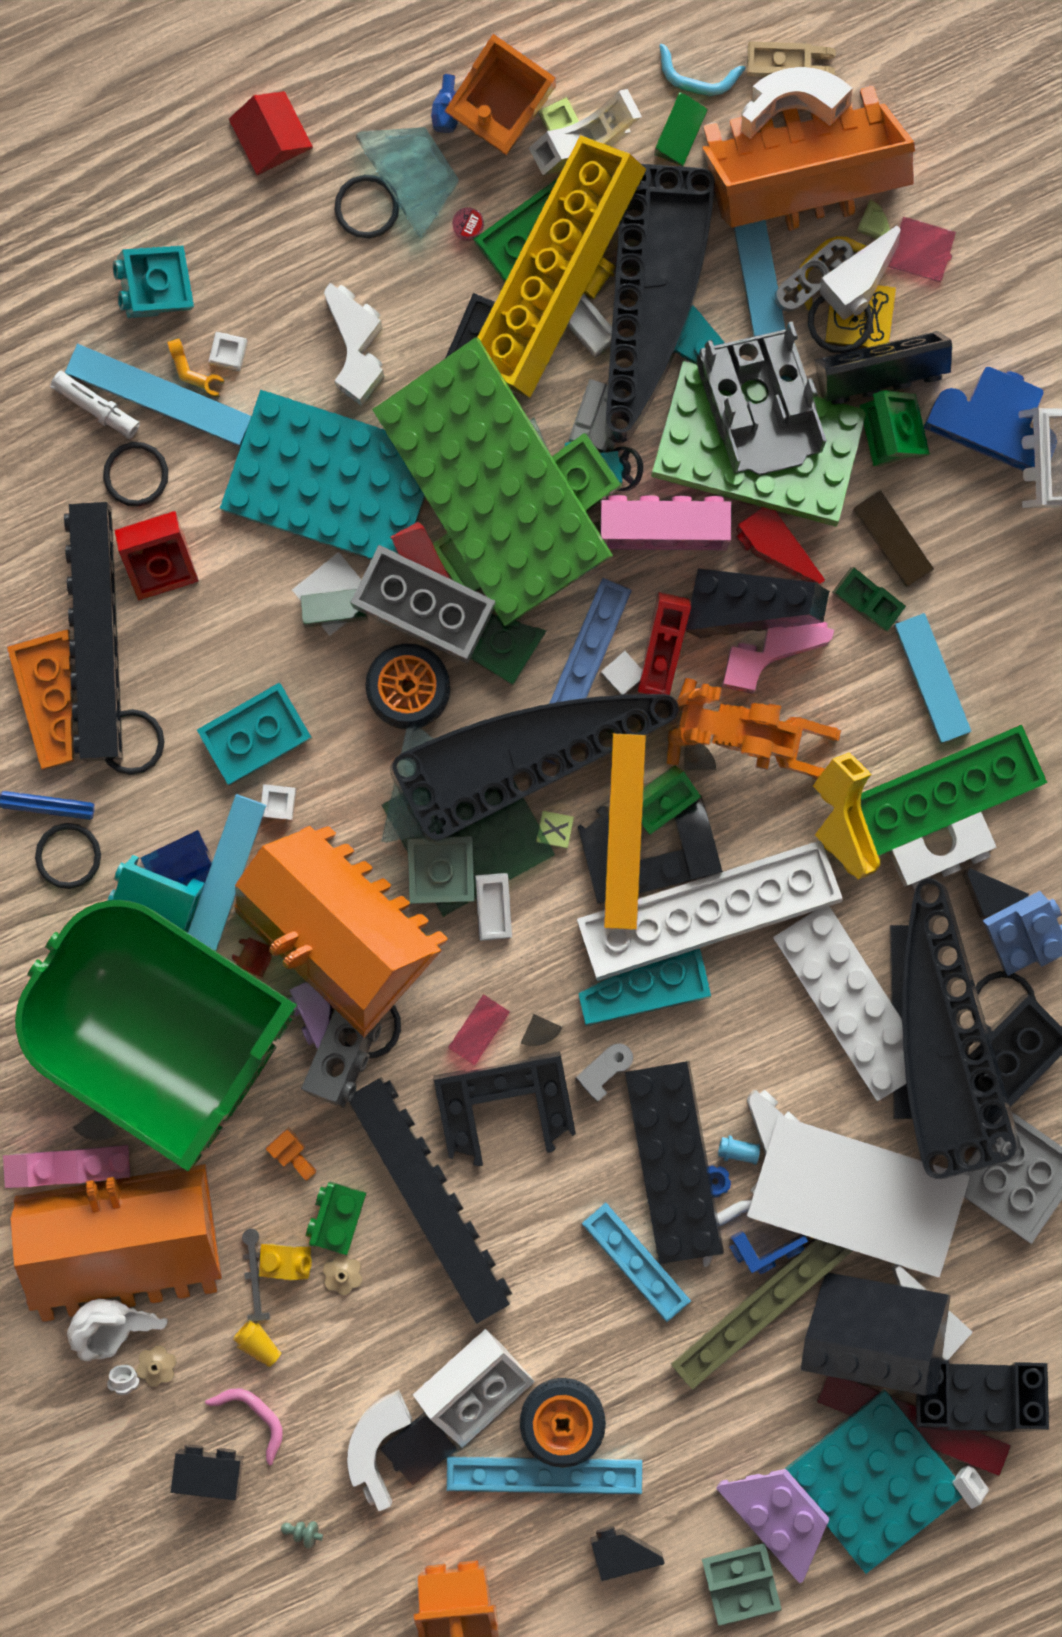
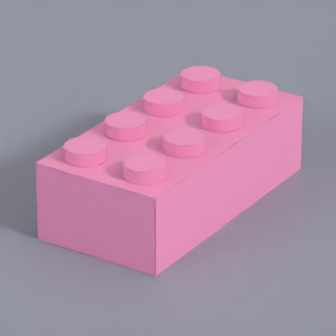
M622 495L608 496V500L601 501L600 535L609 549L727 551L731 541V502H724V498L719 496L705 497L704 501H691L689 496L672 497V501H659L658 496H641L640 501H627V496Z

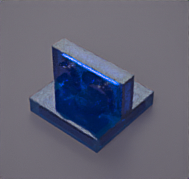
M199 830L140 858L146 870L185 886L193 878L205 883L213 862L212 855Z

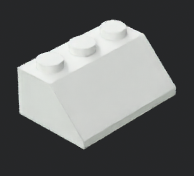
M485 1329L430 1380L425 1382L413 1396L430 1420L463 1448L535 1381L507 1349Z

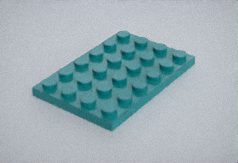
M260 389L220 510L372 560L379 545L398 554L390 537L417 523L425 495L384 429Z

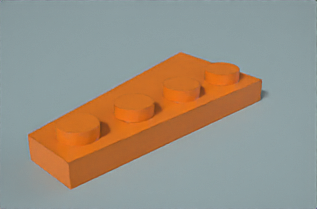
M69 629L7 647L42 770L74 761Z

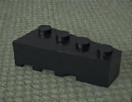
M698 568L685 631L701 639L709 638L711 635L737 634V632L750 630L764 631L767 628L781 626L786 628L823 623L830 591L816 582Z

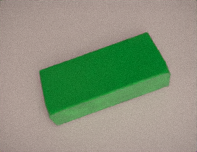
M679 92L655 147L654 155L683 167L708 109L686 94Z

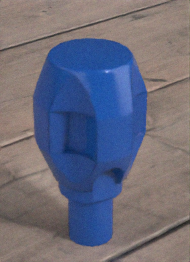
M451 74L443 75L442 89L439 90L432 104L431 118L433 129L440 133H452L458 125V121L444 111L456 93L454 91L455 76Z

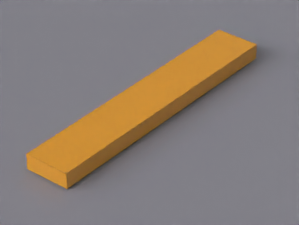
M613 734L604 928L637 930L646 735Z

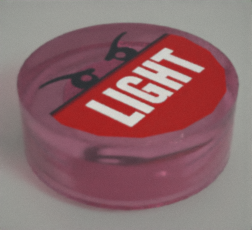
M471 207L460 209L453 217V231L459 239L473 241L484 230L482 214Z

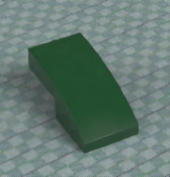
M850 567L832 591L840 600L885 632H888L906 607L886 589L878 587L855 567Z

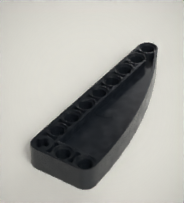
M642 164L646 171L619 222L605 433L612 442L624 443L634 434L667 374L686 328L701 277L713 208L715 180L712 173L704 168ZM664 182H671L675 185V187L672 189H665L661 186V184ZM701 184L707 189L705 191H696L692 186ZM636 209L642 214L638 217H633L627 211ZM628 239H635L639 241L640 244L638 246L631 247L625 244V241ZM634 269L638 274L634 277H628L623 274V271ZM629 298L635 301L636 304L632 307H626L621 304V301ZM621 329H630L634 335L622 337L618 332ZM620 359H628L632 365L628 368H622L616 362ZM618 389H624L630 395L627 398L621 399L615 396L614 392ZM621 419L627 422L628 426L624 429H617L611 423Z
M666 694L599 696L530 707L473 723L409 749L393 760L390 765V774L420 834L430 842H437L612 753L613 744L611 747H604L600 744L598 736L601 731H607L612 735V738L614 733L647 735L674 720L678 714L679 707L677 701L672 696ZM660 702L668 707L669 715L667 718L657 716L655 713L656 703ZM628 717H635L640 721L641 729L638 733H633L627 728ZM577 745L584 750L585 758L582 762L572 759L570 755L572 746ZM544 760H551L556 764L557 772L555 776L544 774L542 771ZM400 761H409L413 765L414 773L412 776L403 777L399 774L397 764ZM522 774L526 776L529 782L527 790L520 791L515 788L513 784L515 775ZM422 789L426 791L429 797L427 805L418 806L414 803L412 799L414 790ZM487 789L498 791L501 797L498 805L494 806L486 802L484 796ZM465 803L470 806L472 816L469 820H462L457 816L456 807L458 804ZM431 818H434L435 822L440 820L443 824L439 829V835L436 834V831L431 833L428 830Z
M924 879L919 882L914 892L907 932L902 987L903 1051L910 1109L924 1170L932 1178L948 1179L1010 1162L1020 1154L1021 1143L949 893L946 887L937 880ZM930 887H937L939 890L938 899L933 903H927L924 898L925 891ZM945 917L948 921L947 930L942 934H936L933 930L934 922L938 918ZM953 948L957 952V959L954 964L946 966L942 961V955L945 950ZM962 979L966 984V991L962 996L954 997L951 993V986L954 981ZM972 1011L975 1015V1023L972 1027L964 1029L960 1024V1017L964 1012ZM976 1042H980L984 1047V1055L979 1060H973L969 1055L970 1046ZM984 1074H989L993 1078V1087L988 1092H982L978 1087V1080ZM992 1106L1000 1107L1003 1112L1002 1120L997 1124H991L987 1119V1112ZM1002 1138L1004 1142H1010L1012 1147L1007 1149L1008 1155L1006 1156L1004 1152H998L996 1147L1001 1144L1000 1139ZM971 1146L976 1147L980 1152L979 1161L974 1165L968 1164L964 1156L965 1151ZM939 1155H943L948 1161V1168L942 1174L937 1173L933 1167V1161Z

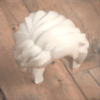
M98 1298L86 1303L75 1313L67 1330L68 1342L71 1349L77 1351V1356L80 1360L91 1361L93 1359L109 1358L114 1356L120 1345L127 1340L130 1330L134 1332H147L151 1329L162 1330L165 1328L168 1319H159L153 1313L136 1311L134 1308L129 1309L125 1304L117 1300L111 1301Z

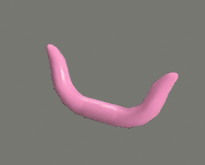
M241 1388L228 1389L215 1397L207 1399L205 1404L209 1406H221L233 1400L242 1401L266 1422L271 1432V1438L266 1449V1461L271 1466L282 1442V1426L274 1412L252 1392Z

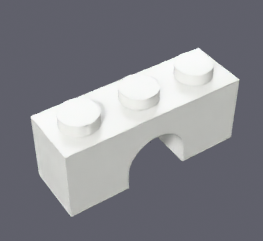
M979 812L947 826L952 837V847L944 856L932 854L927 849L922 837L889 851L903 886L906 887L912 884L915 890L919 882L924 879H931V875L942 872L945 877L961 870L959 864L961 862L971 859L972 863L975 864L991 857L989 850L996 848V845L982 813Z

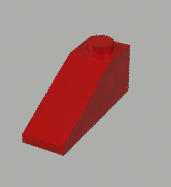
M762 507L738 524L736 539L746 552L751 550L754 556L802 581L816 582L821 586L824 584L825 578L775 510Z
M658 592L638 692L670 695L691 609L689 598Z

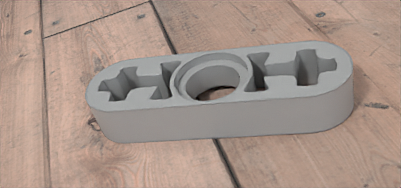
M837 239L826 245L778 287L775 292L777 306L787 312L798 309L821 289V282L811 284L806 280V270L810 267H816L821 271L822 277L829 273L828 268L834 270L844 263L838 259L827 268L824 262L833 255L831 249L833 248L835 251L842 249L844 251L842 260L845 262L853 256L850 244L844 240ZM800 283L803 289L794 297L796 303L791 300L786 303L783 300L785 296L784 289L790 292Z

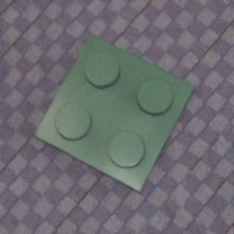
M447 837L437 842H430L424 838L408 839L410 904L475 902L472 837Z

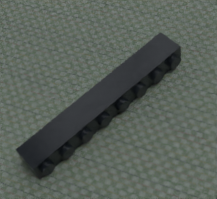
M107 502L69 504V513L64 514V527L66 532H70V545H66L65 555L67 564H71L72 576L67 577L68 595H73V608L68 609L69 626L74 627V639L70 640L69 648L71 659H75L76 671L71 672L72 690H77V703L72 705L73 721L78 722L79 735H74L75 754L80 755V759L83 761L123 759L112 507Z
M380 1077L356 1091L349 1103L477 1324L510 1305L511 1301L508 1296L513 1293L504 1277L498 1280L492 1268L497 1265L488 1249L481 1251L476 1239L480 1238V1235L472 1221L470 1220L465 1223L460 1211L464 1208L455 1192L449 1195L443 1185L448 1180L439 1164L433 1167L427 1157L432 1152L423 1136L416 1138L411 1129L416 1124L407 1108L400 1110L395 1099L399 1097V1094L390 1080L384 1082L383 1078Z

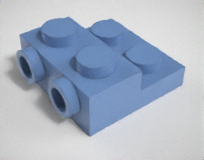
M1041 891L983 920L1000 964L1008 976L1036 961L1042 967L1062 957V924L1059 925L1057 918L1062 916V913L1055 900H1048Z

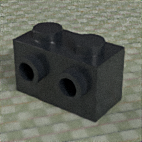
M184 1445V1449H179L175 1453L170 1493L236 1501L240 1491L244 1456L236 1455V1450L218 1448L216 1453L204 1452L203 1446Z

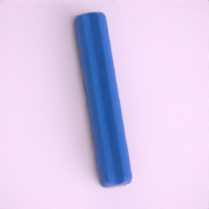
M2 791L0 795V807L3 809L86 820L93 819L95 805L91 802Z

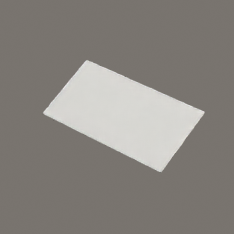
M778 1116L747 1217L940 1277L970 1177L963 1174L948 1179H935L925 1172L920 1160ZM933 1165L937 1173L942 1174L947 1170L946 1168Z

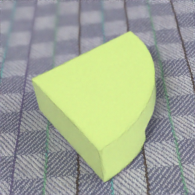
M872 200L869 201L857 229L858 232L878 239L890 230L887 217L880 205Z

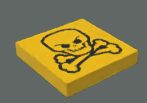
M877 286L869 301L873 315L872 331L867 341L859 348L889 342L896 287ZM829 304L825 342L838 346L854 344L862 337L866 329L867 317L865 312L863 311L858 315L852 314L843 320Z

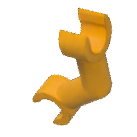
M180 339L167 342L180 380L205 389L212 397H219V393L210 390L209 385L212 381L224 383L223 378L219 375L207 377L190 371Z

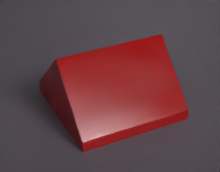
M285 91L253 95L229 118V122L257 176L313 148Z

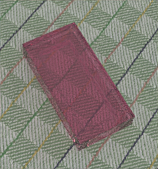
M483 994L448 1048L468 1062L476 1065L510 1011Z

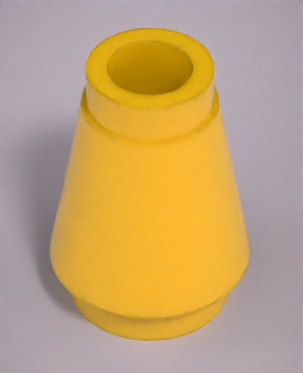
M251 1320L247 1321L233 1337V1340L237 1343L236 1348L265 1364L267 1367H271L281 1355V1352L259 1323L254 1324Z

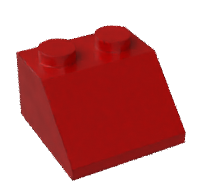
M176 511L114 530L119 554L138 601L199 582Z

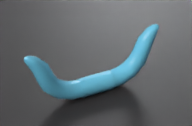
M664 44L659 46L662 71L666 79L675 87L707 96L721 95L732 88L746 69L745 66L734 68L719 83L710 84L679 75L673 68L672 57L668 48Z

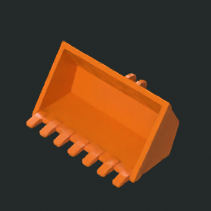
M308 826L299 832L261 847L235 884V912L270 945L269 952L273 956L280 955L284 959L283 966L286 969L293 968L365 1038L441 952L439 947L445 944L448 938L440 931L426 936L420 930L429 922L423 914L407 918L401 912L408 908L410 904L404 896H399L389 901L383 895L391 887V884L386 879L382 878L370 883L364 877L373 869L368 862L362 861L351 865L346 860V858L354 853V849L349 844L333 848L328 843L336 835V832L331 827L326 826L315 831L311 826Z
M206 1164L194 1166L190 1171L179 1168L131 1176L129 1178L115 1179L114 1177H108L106 1181L96 1183L94 1180L86 1181L84 1185L18 1195L14 1198V1209L10 1217L14 1267L25 1293L29 1311L38 1310L41 1320L44 1322L54 1320L53 1307L65 1305L68 1315L73 1317L81 1308L80 1303L98 1298L107 1300V1298L120 1296L122 1304L129 1308L136 1306L135 1293L147 1292L150 1302L158 1303L163 1301L161 1289L174 1287L179 1299L190 1297L189 1284L202 1283L205 1294L217 1292L215 1280L222 1279Z

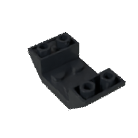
M942 1360L937 1394H916V1427L943 1431L973 1432L1049 1430L1048 1363L1014 1362L1012 1365L949 1364V1360Z

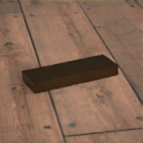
M881 490L854 507L853 510L906 588L934 570Z

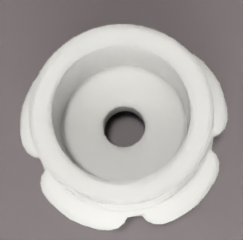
M129 1365L116 1366L109 1373L110 1380L107 1381V1387L110 1391H115L119 1395H127L139 1385L137 1373Z

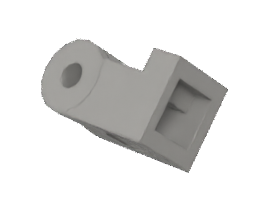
M614 1044L608 1047L575 1078L598 1102L607 1094L602 1085L616 1072L625 1071L630 1067L633 1061L632 1051L624 1044Z

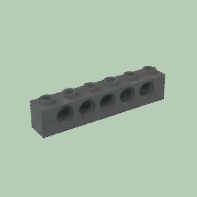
M335 1010L301 1089L311 1096L344 1108L347 1101L350 1102L355 1095L357 1088L356 1079L359 1072H363L368 1064V1051L372 1042L377 1041L381 1034L382 1019L364 1038ZM357 1033L356 1042L352 1046L346 1047L345 1040L347 1036ZM344 1063L343 1073L333 1077L332 1070L334 1066Z

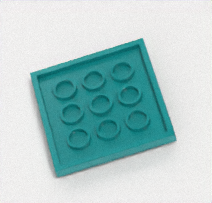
M885 1389L784 1468L829 1517L827 1527L865 1574L963 1498L952 1483L956 1476Z

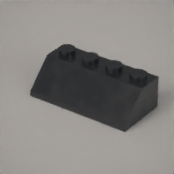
M933 331L847 353L815 359L821 397L827 402L831 401L832 404H841L850 401V396L862 394V397H870L880 392V389L893 386L894 390L911 387V382L921 379L924 382L941 380L943 378L942 374L951 373L952 340L939 331Z

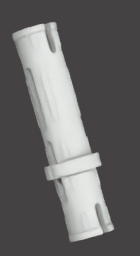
M59 371L54 376L50 388L97 417L98 422L103 426L109 425L127 439H131L135 435L140 422L118 409L116 403L113 401L107 402L63 371Z

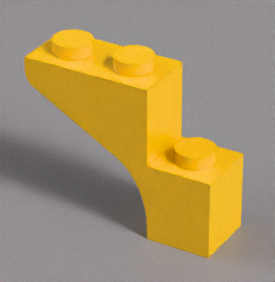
M847 753L833 758L813 785L820 793L821 798L834 807L815 836L823 843L824 848L844 865L845 870L849 874L860 880L874 874L880 867V860L861 810V794L872 774L851 753Z

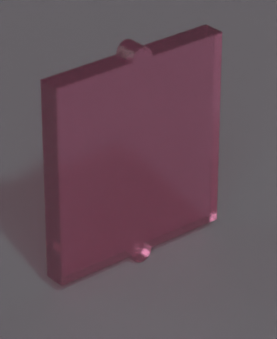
M903 216L900 224L899 245L888 267L941 283L947 261H950L952 258L950 251L956 232Z

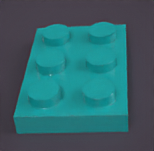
M280 682L197 729L198 734L228 786L312 739Z

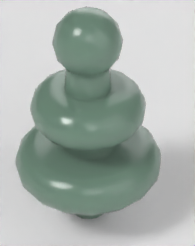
M315 1521L310 1522L307 1528L304 1522H298L296 1526L285 1522L280 1528L284 1535L292 1534L295 1542L303 1540L304 1547L307 1549L312 1548L316 1540L322 1541L324 1536L318 1533L319 1528Z

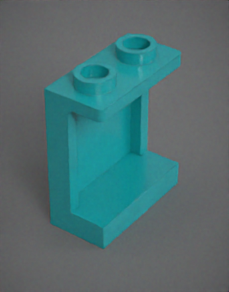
M132 855L126 864L121 862L114 877V880L118 882L116 890L113 889L107 901L125 900L139 903L157 912L188 933L205 883L193 878L185 886L137 866L139 857Z

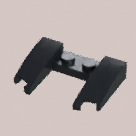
M702 795L701 798L674 817L682 849L640 860L639 894L723 872ZM601 806L596 810L600 816L587 828H584L581 824L578 826L597 904L605 903L609 835V818L606 806Z
M560 1051L532 1056L528 1060L471 1071L464 1069L434 1075L436 1095L450 1159L454 1158L456 1151L474 1156L473 1165L483 1166L472 1105L535 1093L547 1153H551L556 1149L552 1141L565 1131L569 1130L572 1136L576 1134Z

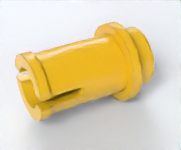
M603 257L601 258L584 291V294L588 297L595 299L608 278L614 277L613 271L616 267L610 261Z

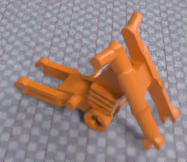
M685 678L679 697L676 700L679 710L683 712L679 728L670 730L668 734L666 764L679 765L680 749L682 746L696 745L698 743L710 745V740L713 738L712 743L729 750L741 751V754L757 758L755 767L768 770L770 758L773 755L779 767L813 777L815 780L825 770L824 768L796 760L802 731L829 740L839 741L841 730H838L839 728L822 725L801 717H790L785 722L780 721L779 717L782 706L776 704L751 703L750 709L743 706L720 704L719 712L704 709L703 705L705 703L710 704V702L719 701L722 688L702 684L701 688L695 689L697 681Z

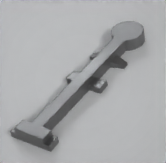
M250 1228L242 1235V1240L248 1245L249 1250L248 1254L243 1255V1259H249L251 1272L245 1273V1279H251L255 1314L247 1315L248 1321L269 1320L270 1313H262L258 1278L263 1277L259 1276L257 1269V1259L260 1258V1253L256 1252L255 1244L259 1241V1233L257 1230Z

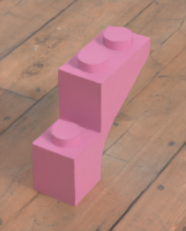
M826 622L786 628L782 626L767 628L762 653L756 652L757 647L750 644L738 643V647L732 646L728 656L722 687L753 694L759 675L767 665L776 660L826 646L833 637L834 629L827 628L828 623Z
M128 1145L3 1155L5 1188L86 1183V1181L94 1180V1182L107 1180L108 1177H114L115 1179L130 1177Z

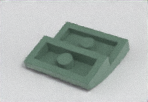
M765 1543L702 1559L718 1627L782 1611Z

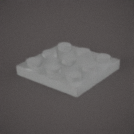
M1012 1112L1021 1143L1020 1154L1010 1162L964 1174L970 1177L964 1198L1032 1244L1062 1200V1146ZM1003 1115L994 1124L999 1123ZM1002 1138L1000 1139L1001 1144L996 1147L998 1152H1004L1006 1156L1008 1155L1007 1149L1012 1147L1010 1142H1004ZM977 1148L967 1161L970 1165H974L979 1161L980 1152Z

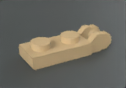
M750 41L747 46L746 76L766 77L774 72L795 67L815 68L835 75V68L811 65V58L829 60L835 57L836 50L831 47L811 46V44Z

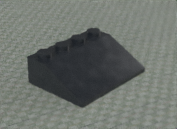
M828 1272L824 1276L805 1336L801 1371L921 1395L937 1394L951 1295Z

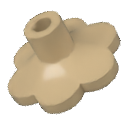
M339 1254L335 1256L333 1261L327 1262L323 1267V1273L326 1276V1288L337 1290L340 1295H348L352 1288L360 1286L362 1283V1276L359 1273L361 1269L360 1262L356 1259H349L344 1254ZM343 1273L345 1277L340 1278L339 1274Z
M157 1345L152 1350H144L140 1353V1364L136 1369L137 1375L140 1378L146 1379L149 1386L156 1387L161 1382H170L173 1379V1368L177 1361L173 1354L167 1353L165 1347ZM153 1365L157 1366V1370L153 1369Z

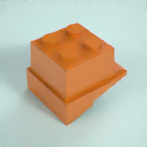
M493 34L444 111L507 156L556 88V77Z
M478 1560L459 1562L457 1569L446 1570V1564H435L426 1566L425 1572H421L418 1575L419 1613L413 1615L419 1637H499L497 1606L491 1605L486 1566H479Z

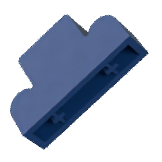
M986 367L981 373L969 401H967V397L959 389L948 388L942 391L933 403L924 424V429L1024 471L1026 468L1035 467L1034 449H1024L1022 447L1023 437L1034 435V428L1030 427L1033 418H1019V411L1038 408L1044 392L1041 388L1025 382L1024 377L1012 371L1004 373L992 367ZM1050 429V453L1052 457L1057 441L1055 434Z

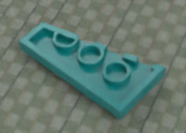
M700 948L612 976L578 993L586 1026L711 998Z

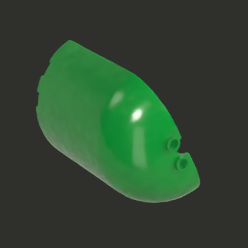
M109 900L95 903L78 912L67 922L60 933L55 932L50 937L45 946L50 951L44 962L37 959L28 971L27 976L30 977V980L21 993L15 1016L16 1035L20 1048L29 1063L41 1075L186 1171H190L202 1156L200 1153L209 1148L223 1129L219 1125L221 1121H227L234 1114L277 1048L273 1041L280 1040L292 1021L290 1015H294L298 1005L152 909L139 903L125 900Z

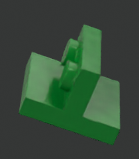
M883 390L873 394L874 400L860 405V408L866 414L864 427L873 466L880 467L904 458H922L930 455L918 399L915 393Z

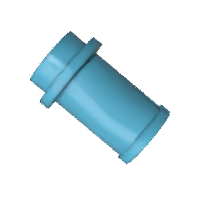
M730 1135L728 1138H721L718 1156L724 1157V1161L734 1159L754 1165L757 1164L760 1144L734 1140Z

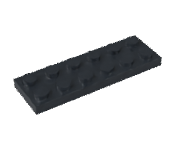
M690 1061L625 1072L659 1264L723 1254V1242Z

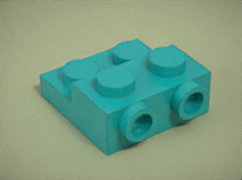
M184 245L122 249L117 256V260L113 261L114 278L116 280L120 279L122 291L118 292V305L120 310H126L127 318L154 317L162 312L189 311L194 308Z

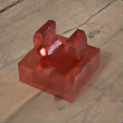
M248 937L247 940L239 939L238 943L244 945L240 957L232 955L233 961L237 962L236 965L243 970L263 978L273 956L269 952L270 945Z

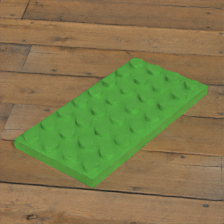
M475 337L372 409L485 595L495 601L494 609L504 626L510 625L613 556L479 338Z

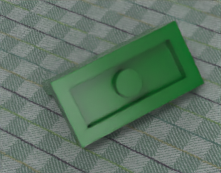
M676 765L669 768L643 789L642 826L649 835L701 798V795L685 772Z

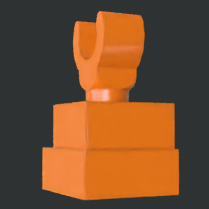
M289 1127L266 1147L270 1155L276 1158L283 1167L291 1162L306 1181L317 1171L300 1154L305 1145Z

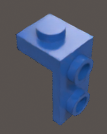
M741 1230L731 1236L734 1244L729 1246L737 1262L741 1263L744 1261L751 1273L758 1271L759 1274H763L776 1266L774 1260L785 1254L787 1258H791L805 1249L803 1244L808 1242V1239L805 1235L800 1234L758 1258L745 1233Z

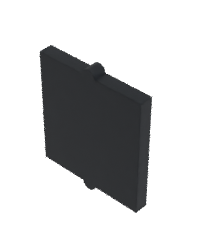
M425 1412L380 1448L393 1463L394 1470L400 1471L412 1485L457 1450L456 1446L444 1434L445 1432L430 1420Z

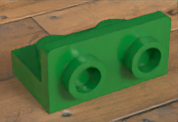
M332 1181L328 1182L326 1188L321 1186L315 1205L320 1206L317 1219L311 1217L305 1235L311 1238L309 1245L348 1255L367 1192Z

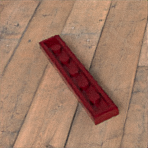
M826 1376L817 1402L851 1416L880 1393V1391L855 1381ZM892 1397L916 1427V1406ZM916 1427L934 1450L998 1476L1001 1474L1011 1448L1010 1444L981 1432L943 1431Z

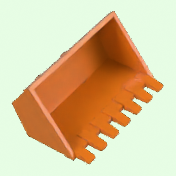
M869 86L860 90L864 108L853 110L851 104L831 126L811 112L812 120L801 122L797 108L782 111L786 126L775 128L771 118L759 130L760 132L750 139L741 132L742 117L730 120L733 139L722 141L717 123L705 125L703 129L708 145L703 146L702 150L709 171L714 176V190L721 218L731 228L784 215L787 228L791 231L799 228L798 212L814 208L815 216L819 219L825 217L823 206L839 202L843 217H850L855 213V198L913 185L914 141L885 104L879 105L874 87Z

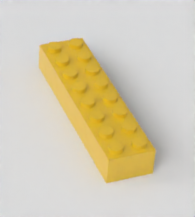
M582 135L579 136L477 337L509 388L517 393L531 398L646 171V168L627 152Z

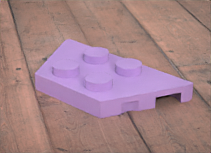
M786 1469L772 1471L768 1475H750L738 1481L729 1482L728 1480H722L716 1489L799 1583L803 1582L828 1524L829 1517Z

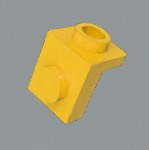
M261 1244L260 1277L284 1280L309 1278L312 1266L311 1247Z

